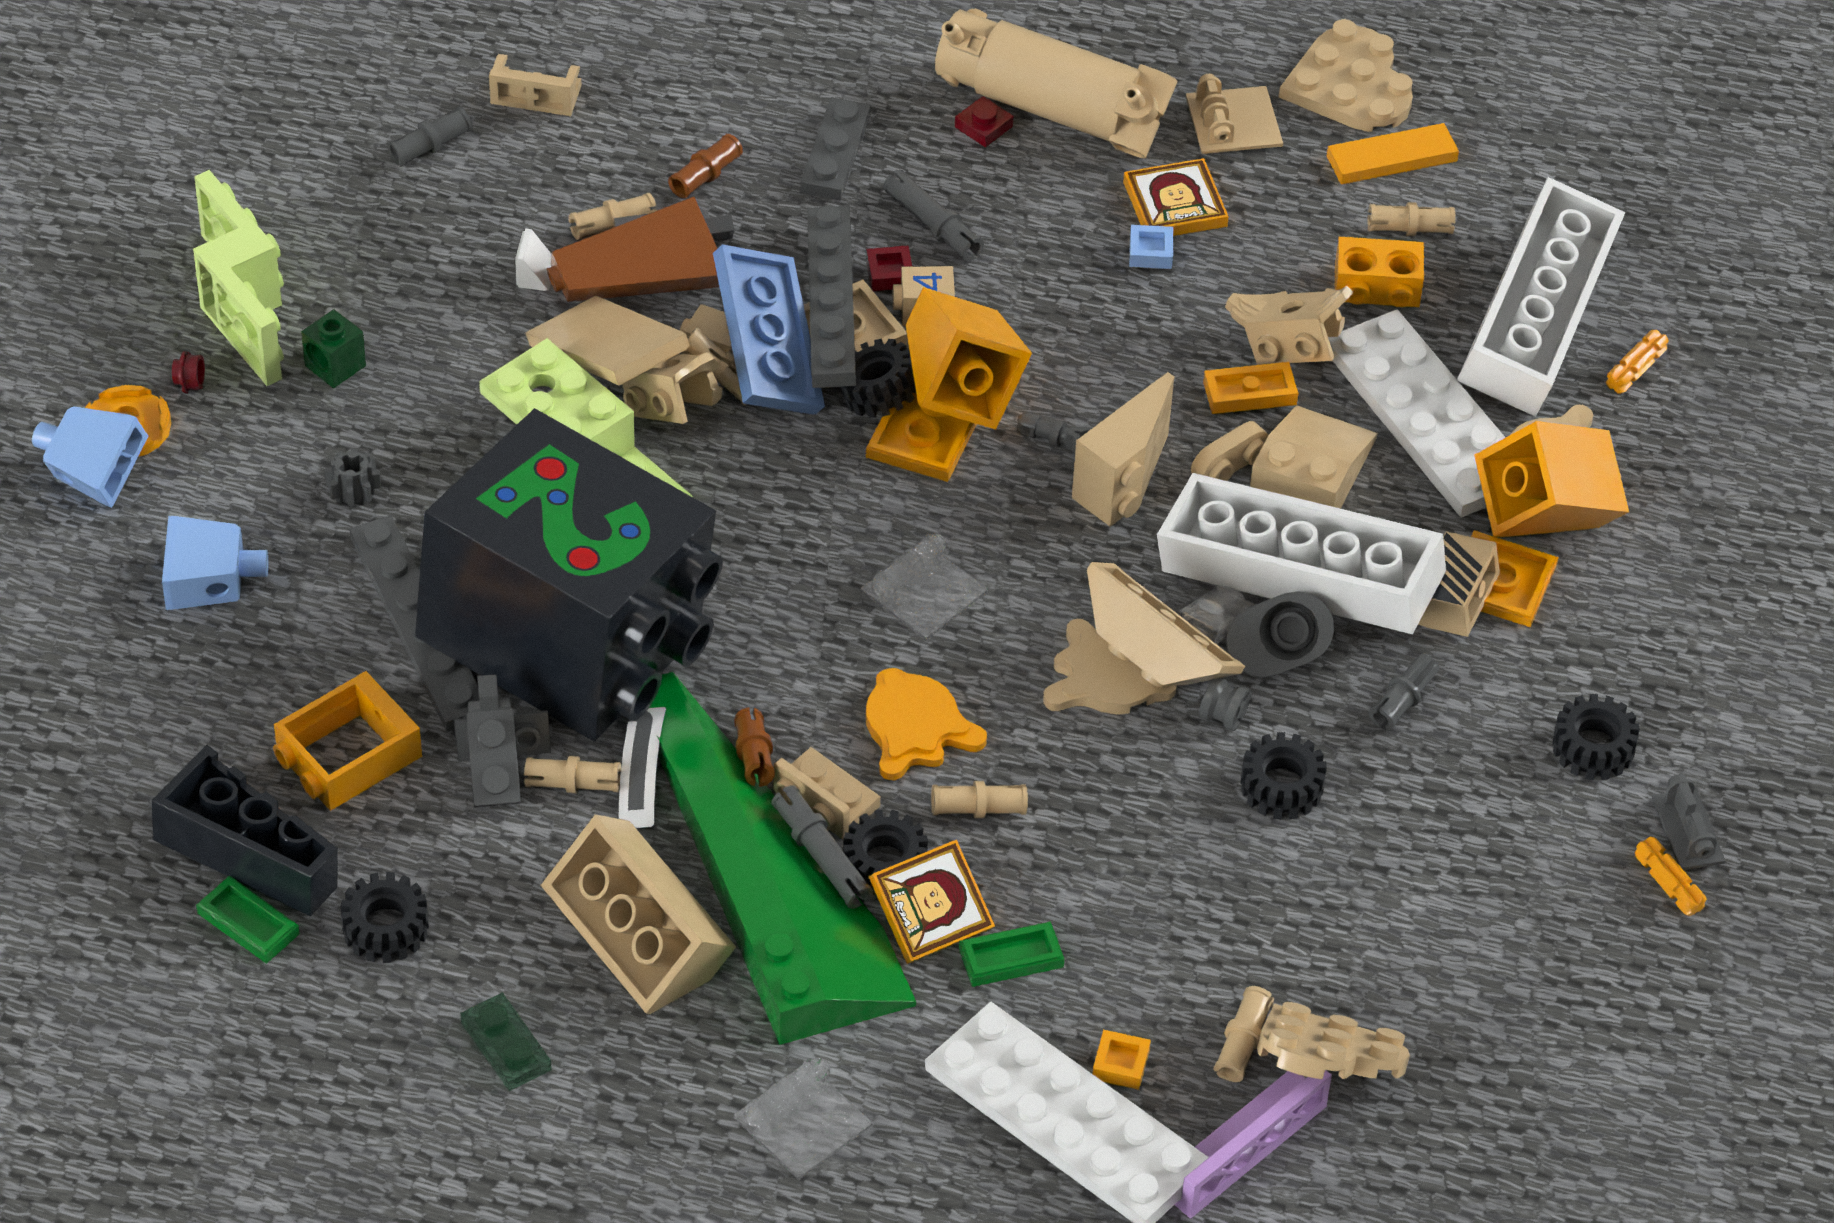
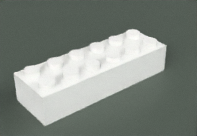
M1547 178L1528 216L1457 381L1536 417L1555 381L1624 217V211L1554 179Z
M1192 473L1157 533L1163 572L1270 599L1296 591L1310 593L1325 602L1333 615L1409 634L1414 633L1446 572L1442 533Z

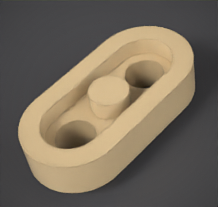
M1254 421L1240 425L1203 448L1192 463L1191 473L1228 481L1237 470L1248 464L1253 465L1268 437V433Z

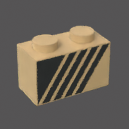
M1445 532L1443 540L1446 572L1418 625L1468 637L1484 606L1486 597L1489 596L1493 584L1500 574L1497 544L1492 541Z

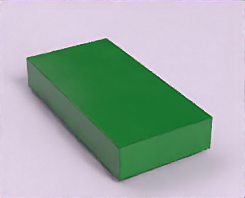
M228 876L196 904L198 915L266 964L300 934L298 924L231 876Z
M1051 921L959 941V951L972 987L1064 968L1065 959Z

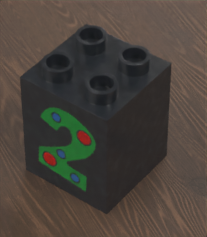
M534 408L425 511L415 637L481 676L496 675L498 686L541 711L548 710L549 716L595 742L620 715L631 721H636L642 717L653 703L662 681L661 673L673 661L685 667L690 666L698 659L709 642L714 621L702 613L703 602L715 586L723 565L722 557L711 551L716 510Z

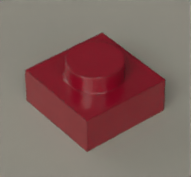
M982 96L955 116V128L982 146L987 147L1013 127L1014 116Z
M908 245L866 249V264L872 291L893 290V284H901V268L913 267Z

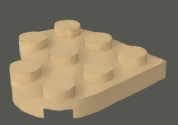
M1341 19L1336 21L1332 29L1326 30L1311 45L1280 86L1279 98L1349 127L1372 132L1373 127H1385L1392 124L1394 128L1407 119L1413 99L1412 79L1406 74L1392 70L1394 42L1391 37L1379 34L1369 28L1357 26L1350 20Z
M1285 1002L1282 1006L1273 1005L1262 1028L1257 1047L1260 1056H1268L1269 1052L1279 1057L1276 1067L1316 1079H1323L1325 1070L1339 1071L1338 1075L1342 1079H1347L1352 1074L1376 1079L1378 1069L1392 1070L1391 1075L1395 1078H1400L1406 1072L1410 1057L1408 1049L1403 1046L1405 1035L1399 1031L1389 1028H1378L1374 1032L1358 1027V1022L1349 1017L1331 1015L1328 1019L1310 1014V1008L1293 1002Z

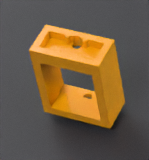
M367 671L274 724L276 745L273 746V751L278 762L286 770L291 768L300 777V782L306 793L312 799L318 797L330 811L422 757L420 727ZM361 716L384 740V743L335 772L328 774L305 747Z

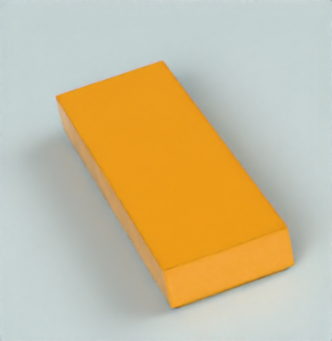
M1445 123L1330 145L1327 149V158L1341 185L1457 162L1459 150Z

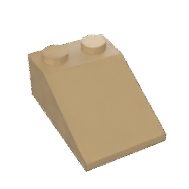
M1169 372L1076 440L1072 499L1109 527L1123 517H1131L1139 509L1168 437L1174 376Z
M1296 405L1268 435L1253 463L1250 487L1341 509L1377 439L1378 433Z

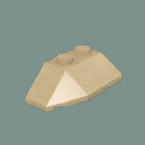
M1090 563L1087 568L1096 632L1110 643L1108 649L1111 653L1122 660L1132 661L1142 669L1141 676L1157 687L1164 688L1165 685H1189L1242 673L1245 665L1233 658L1169 608L1116 564Z

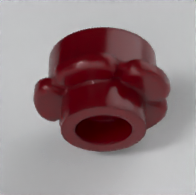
M183 351L180 359H174L172 364L174 385H181L184 394H188L189 390H201L205 380L203 356L191 355L187 351Z

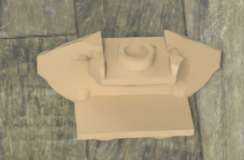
M1346 286L1341 290L1327 288L1323 292L1287 294L1286 291L1263 295L1233 293L1228 298L1225 308L1230 312L1232 318L1245 328L1257 365L1281 362L1332 361L1335 357L1328 337H1338L1344 328L1345 317L1341 316L1338 308L1352 295L1353 291Z
M710 352L698 356L679 353L622 384L624 403L634 411V417L684 424L688 422L684 402L712 406L717 404L722 398V387L718 386L713 374L720 365Z

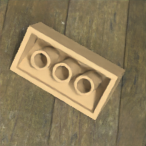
M594 815L540 885L646 1014L659 1010L710 981L736 948L733 942L628 820Z

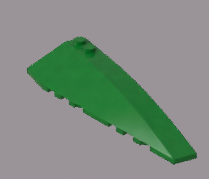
M673 672L661 674L662 681L659 691L649 707L666 708L660 738L657 736L660 742L658 757L779 1045L915 1007V997L882 925L857 895L856 897L862 905L855 909L847 907L844 899L809 854L806 847L797 845L792 838L791 827L778 810L772 806V799L775 795L766 785L759 787L757 774H754L755 786L747 783L744 775L743 761L739 759L734 745Z

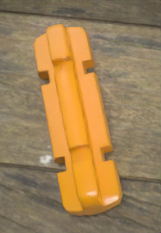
M1658 330L1649 331L1642 338V341L1638 342L1619 361L1620 364L1615 365L1607 373V387L1614 389L1617 394L1626 392L1633 385L1631 381H1637L1655 362V359L1659 358L1667 350L1668 337L1665 334H1661Z
M1650 836L1637 844L1636 858L1645 868L1651 867L1648 872L1671 899H1678L1675 904L1687 916L1700 912L1705 907L1706 896L1697 885H1690L1692 879L1669 853L1663 854L1666 849L1658 839Z

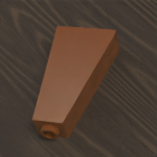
M691 197L552 251L551 267L547 268V274L555 292L562 290L567 302L588 300L594 296L604 299L718 288L719 282L713 252L718 248L695 197Z

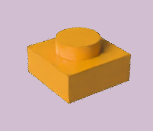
M1103 1029L1092 1074L1103 1082L1139 1090L1150 1052L1151 1040Z

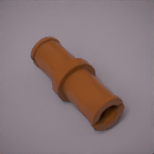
M725 134L708 149H700L694 153L687 165L669 177L668 184L672 192L680 198H687L691 192L703 183L712 182L717 179L724 167L742 155L743 148L739 140L732 134Z
M748 707L741 709L734 717V725L738 734L736 753L739 759L743 761L744 775L747 783L755 786L754 774H757L759 787L768 785L775 777V770L771 761L773 743L770 735L765 732L762 712L754 708V720H752L750 708Z

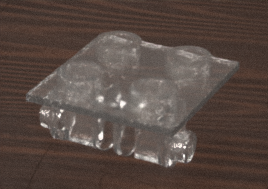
M935 533L933 535L926 534L922 537L921 543L913 549L905 550L902 556L896 557L893 560V564L886 570L878 571L874 575V579L861 588V592L924 640H927L988 592V588L944 556L943 549L947 546L946 541L940 534Z
M820 1057L815 1060L807 1059L803 1062L802 1066L791 1074L782 1077L780 1082L771 1085L769 1090L758 1098L749 1101L747 1106L733 1115V1118L798 1180L872 1126V1122L826 1080L825 1076L830 1073V1069L827 1063Z

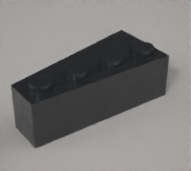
M208 745L152 799L154 841L226 876H231L236 881L308 916H312L338 887V848L297 815L288 816L278 808L277 799L266 791L262 794L247 783V776L235 766L231 768L225 766L218 760V753Z

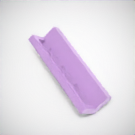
M1325 1070L1323 1079H1316L1311 1077L1305 1078L1302 1075L1287 1071L1196 1145L1195 1148L1209 1158L1184 1177L1182 1196L1175 1206L1191 1219L1326 1108L1332 1074Z

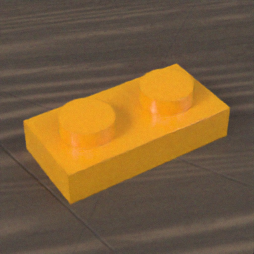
M1289 362L1204 371L1203 384L1212 414L1297 405L1298 390Z

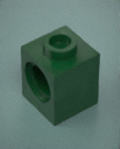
M335 309L301 331L305 367L332 388L337 387L366 367L363 331Z

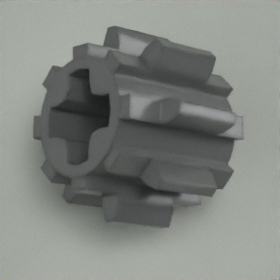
M351 449V451L344 453L340 451L334 456V460L331 461V468H325L324 470L326 485L330 486L331 499H336L339 503L345 502L348 504V507H355V504L359 503L365 505L372 501L371 495H374L375 489L381 488L380 471L376 470L375 458H370L366 452L362 454L357 449Z

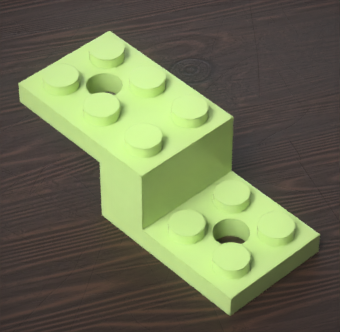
M208 170L194 177L201 236L207 241V243L193 249L200 308L265 385L269 386L282 379L280 362L284 359L277 332L281 329L280 322L273 309L282 306L280 288L283 287L284 283L278 270L277 258L281 255L275 238L269 233L265 235L258 227L257 221L250 209H243L239 205L230 186L225 182L221 184L213 173Z
M548 338L479 381L480 393L515 424H518L536 408L693 497L635 447L634 411ZM539 386H546L553 389L548 393L543 391H532L534 388Z

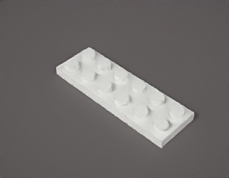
M1394 310L1343 330L1338 337H1328L1335 357L1332 361L1456 513L1462 518L1486 508L1474 454L1504 439L1505 436L1399 310Z
M989 1002L925 1059V1069L927 1072L1133 1223H1156L1181 1199L1184 1177L1209 1158L992 1002Z

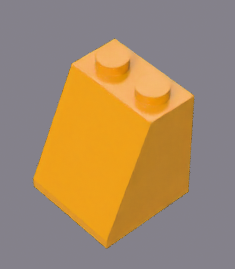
M923 287L905 325L918 404L922 408L996 430L1032 352L998 310Z
M1535 421L1474 454L1493 537L1500 538L1600 528L1629 513L1609 430Z

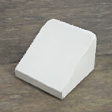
M525 228V231L522 232L515 257L516 284L519 288L549 290L551 282L547 274V268L551 267V253L532 229Z

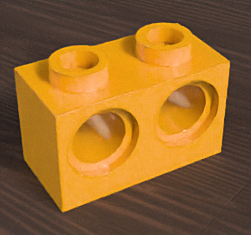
M1354 237L1338 238L1335 260V290H1341L1348 286L1353 291L1352 295L1345 302L1357 305L1377 304L1395 307H1420L1424 282V242Z

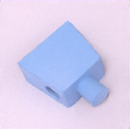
M73 406L67 409L59 426L40 422L33 432L32 444L34 447L46 450L43 455V462L54 477L105 506L112 508L148 438V434L135 416Z
M168 516L162 576L166 610L235 602L240 599L241 577H268V550H243L241 527L238 525Z

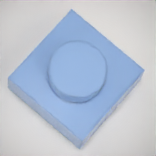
M1131 225L1129 267L1172 269L1173 227Z

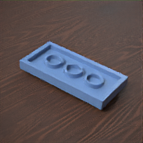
M722 244L713 252L743 404L817 414L825 405L821 388H812L811 338L794 257Z

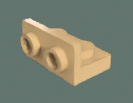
M812 747L792 764L783 758L774 763L775 777L773 789L776 794L779 792L788 805H792L783 788L790 785L796 786L812 811L820 813L828 823L827 831H832L841 839L844 838L845 832L849 831V825L853 820L859 824V817L867 813L870 816L874 810L880 807V796Z

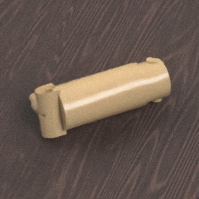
M959 9L949 21L942 25L943 34L936 53L935 70L937 75H940L950 86L958 87L959 83L975 88L977 94L1109 141L1119 151L1143 159L1147 157L1160 125L1159 119L1164 116L1177 84V80L1172 76L1142 64L1137 69L1003 20L998 23L986 19L987 14L978 9H970L968 11Z

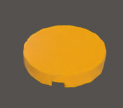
M121 385L108 388L99 393V399L95 400L92 405L90 401L85 407L135 416L148 434V438L138 457L147 455L159 448L169 436L171 415L167 402L161 396L159 399L153 395L151 389L146 387Z

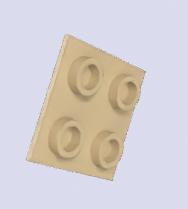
M1204 74L1199 79L1196 93H1186V100L1202 154L1283 146L1266 86L1222 90L1221 81L1213 74Z

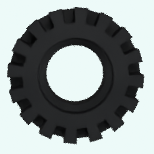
M882 339L874 340V346L870 347L867 342L860 344L862 350L859 352L855 350L856 386L840 387L848 408L851 411L855 410L856 415L863 416L867 413L868 418H876L878 411H881L882 416L890 415L889 409L895 407L897 412L903 409V401L911 403L915 399L913 393H916L909 348L907 349L906 345L902 342L897 344L895 339H888L886 344L883 343Z
M1590 694L1588 702L1581 695L1575 697L1574 705L1570 701L1564 704L1563 711H1559L1552 741V744H1554L1553 753L1555 757L1560 756V765L1565 768L1572 764L1570 773L1576 776L1579 775L1581 770L1587 772L1585 779L1594 780L1595 773H1600L1601 780H1608L1611 771L1616 777L1623 774L1624 767L1628 769L1632 764L1640 731L1639 723L1635 724L1636 716L1633 711L1626 714V704L1620 702L1615 707L1612 705L1614 698L1607 695L1605 702L1598 701V694ZM1597 730L1607 734L1613 741L1607 744H1594L1583 739L1579 732Z
M1277 732L1276 740H1272L1270 734L1262 736L1261 744L1257 740L1250 744V751L1246 750L1240 781L1243 797L1248 796V805L1253 808L1259 803L1258 813L1266 816L1267 812L1272 810L1274 811L1273 819L1279 820L1282 819V812H1288L1290 820L1298 818L1299 809L1304 815H1307L1311 812L1312 805L1317 807L1321 796H1323L1327 765L1326 761H1323L1324 755L1320 749L1314 751L1315 743L1308 739L1303 745L1300 744L1301 735L1293 733L1292 740H1286L1285 732ZM1272 769H1288L1297 773L1301 779L1293 783H1280L1270 779L1266 773Z
M883 809L874 810V819H870L868 814L865 813L859 817V824L853 820L849 825V831L845 832L843 838V852L867 884L873 888L869 876L927 852L928 839L927 835H923L924 828L920 823L913 826V817L906 814L903 820H899V811L891 810L890 817H883ZM890 846L900 850L903 857L892 862H880L869 857L867 853L875 847Z
M386 872V880H379L378 873L370 874V883L367 884L363 878L355 881L356 890L350 887L345 892L346 900L342 899L340 906L341 921L345 942L348 947L353 945V953L360 957L366 951L367 961L375 962L377 955H382L383 963H392V954L397 953L399 960L408 958L407 948L414 953L420 949V941L425 942L427 938L429 923L426 896L422 894L421 887L417 883L411 886L410 878L402 875L399 882L395 881V873ZM381 909H393L401 912L403 915L400 921L388 926L373 925L366 920L371 913Z

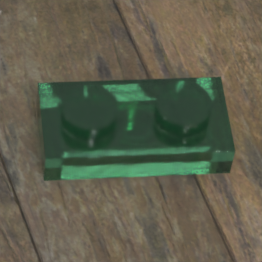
M503 992L460 1013L461 1024L508 1091L552 1070L551 1059Z

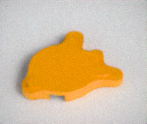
M897 668L884 669L877 674L876 686L869 695L866 705V726L871 737L882 751L879 773L884 779L894 781L900 779L913 765L928 767L942 765L944 762L943 747L946 746L968 752H979L984 749L987 744L986 730L962 716L957 708L955 698L947 687L927 676L909 674Z

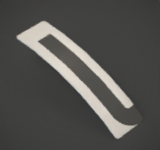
M665 707L649 708L638 720L631 721L629 719L620 775L619 819L630 821L635 828L654 826L656 769L660 743L657 736L659 738L661 736L666 711Z

